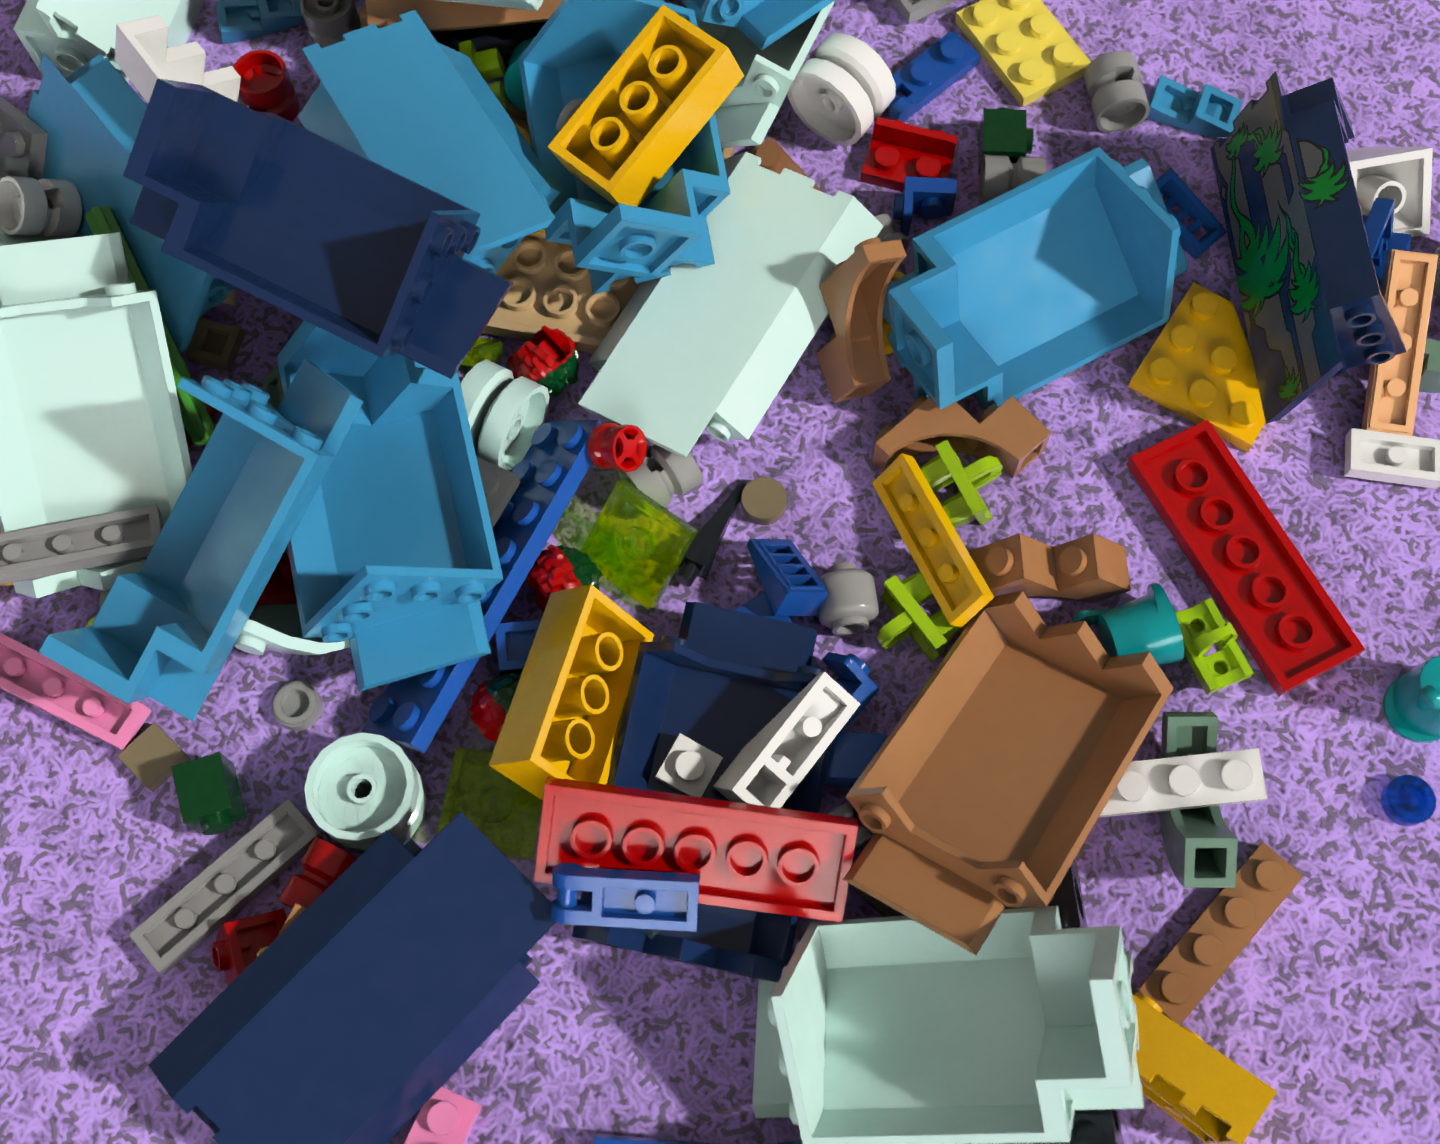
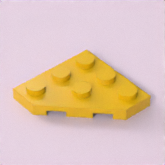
M1193 282L1131 378L1128 387L1195 424L1208 419L1221 438L1248 452L1266 423L1252 354L1233 302Z

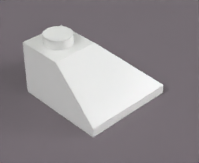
M1428 146L1363 147L1347 150L1362 215H1369L1375 198L1393 199L1394 233L1411 234V237L1430 234L1433 148Z

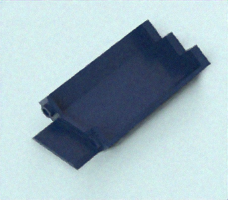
M686 602L678 637L663 636L661 642H640L607 785L683 795L655 779L665 758L681 733L723 757L701 797L729 801L713 787L740 751L820 672H825L811 667L818 631L807 626L703 603ZM833 741L781 808L819 813ZM582 891L580 900L582 902H592V892ZM698 903L697 932L574 925L572 937L778 983L782 976L783 968L790 961L798 917Z
M461 811L423 849L410 837L401 844L386 830L148 1066L169 1096L187 1114L192 1110L214 1132L212 1138L218 1144H387L540 983L526 969L533 961L526 953L556 923L551 920V902Z

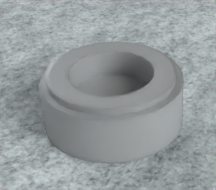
M293 681L283 685L275 693L272 700V712L276 720L283 727L293 731H301L313 726L320 718L323 710V702L319 693L313 686L302 681Z

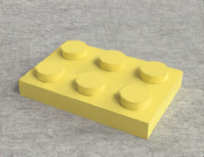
M980 0L956 12L955 23L1021 107L1083 77L1085 68L1091 62L1041 0Z

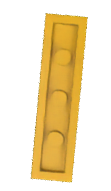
M901 453L872 484L948 623L953 626L962 627L995 597L916 460L912 456Z

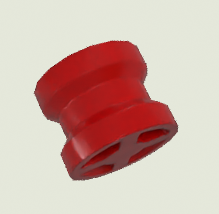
M605 422L593 428L589 435L587 448L590 460L596 467L603 469L615 468L620 471L630 472L636 470L644 461L647 443L644 433L639 427Z

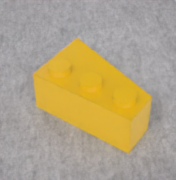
M1140 992L1132 994L1137 1010L1140 1050L1135 1053L1143 1094L1205 1144H1243L1278 1091L1205 1043L1201 1037L1190 1029L1178 1025L1163 1015L1161 1007L1148 996Z

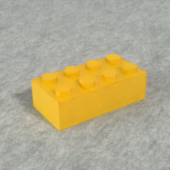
M663 4L547 147L571 174L614 206L620 203L638 207L742 80L744 74L726 45Z
M592 584L552 592L489 766L542 801L547 777L607 784L640 642H652L654 634Z

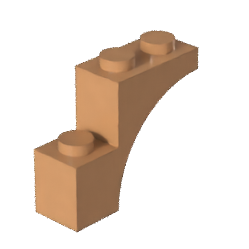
M870 238L862 241L854 247L855 252L847 260L833 267V273L819 286L835 333L829 337L830 342L816 355L833 403L869 396L892 379L883 343V309L890 281L900 263L907 257L901 239L881 242L880 238Z
M923 395L910 406L906 413L907 416L897 425L889 423L877 434L874 439L875 447L872 462L884 471L901 453L912 457L936 453L938 451L935 446L947 439L956 453L980 459L987 456L997 457L1003 466L1002 470L1013 479L1044 452L1051 431L1013 396L999 407L996 404L988 407L976 421L957 402L940 410L930 397L927 398Z
M1018 533L969 551L971 558L993 596L1023 591L1026 596L1063 597L1094 603L1131 591L1125 547L1094 533L1055 547Z

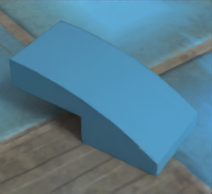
M299 0L215 1L222 44L235 43L283 32L303 22Z
M1161 75L1154 83L1148 99L1150 112L1147 118L1200 135L1227 138L1234 130L1233 121L1239 115L1243 101L1209 84H1205L1199 92H1196Z

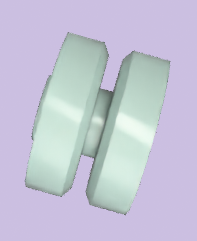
M485 359L477 363L460 383L475 453L481 459L512 471L523 460L532 445V436L535 431L545 423L550 396L547 387L523 376L514 380L511 370Z
M363 732L340 737L322 749L309 767L304 786L307 810L318 827L351 852L362 854L386 830L401 844L409 837L411 838L424 819L428 802L425 781L402 748L383 735Z

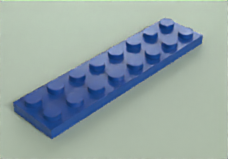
M600 420L545 421L533 434L532 445L523 460L512 469L511 472L517 474L521 483L493 528L503 580L487 593V596L480 601L489 641L590 468L592 462L588 455V439L593 428L602 423ZM480 657L391 682L384 694L371 706L368 714L369 719L362 731L383 735L400 747L425 753Z

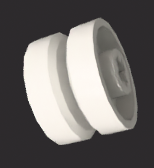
M834 33L826 36L813 51L809 60L804 61L787 96L793 110L809 129L832 144L849 146L856 144L869 129L873 120L879 117L895 98L896 84L886 63L870 46L851 35Z

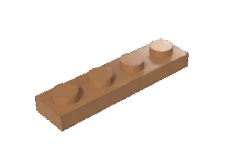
M1264 842L1259 844L1236 871V888H1222L1137 988L1135 993L1140 992L1148 996L1161 1007L1163 1015L1181 1025L1304 876Z

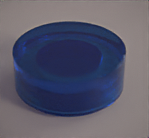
M1402 775L1387 783L1381 792L1380 800L1383 811L1389 819L1402 826L1419 825L1429 819L1436 808V797L1432 788L1427 782L1417 776Z

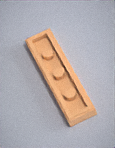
M1395 249L1386 252L1381 293L1404 341L1406 352L1395 355L1393 359L1386 363L1370 365L1361 429L1413 436L1438 255Z

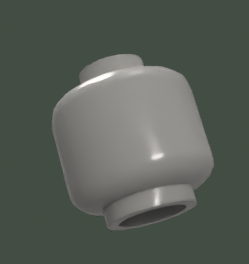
M850 562L837 563L830 566L829 572L820 577L828 593L827 599L820 606L818 612L821 624L831 628L833 634L841 636L856 635L867 631L869 624L879 615L873 575L865 570L857 569L856 564Z

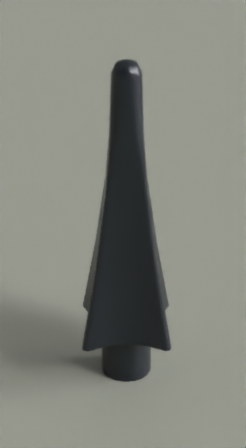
M740 482L737 484L712 518L678 552L682 561L678 565L681 568L675 575V579L680 584L690 587L697 575L705 580L707 579L728 524L741 500L742 491L746 486L745 483Z

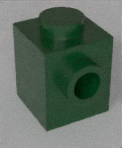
M984 108L978 133V175H980L983 155H1004L1009 157L1011 163H1016L1020 156L1031 154L1034 132L1033 128H1026V110Z
M221 752L171 767L184 824L203 835H215L233 827L232 822L247 818L234 763Z

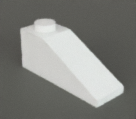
M820 672L740 751L713 787L731 802L781 808L857 710L860 703L826 672Z

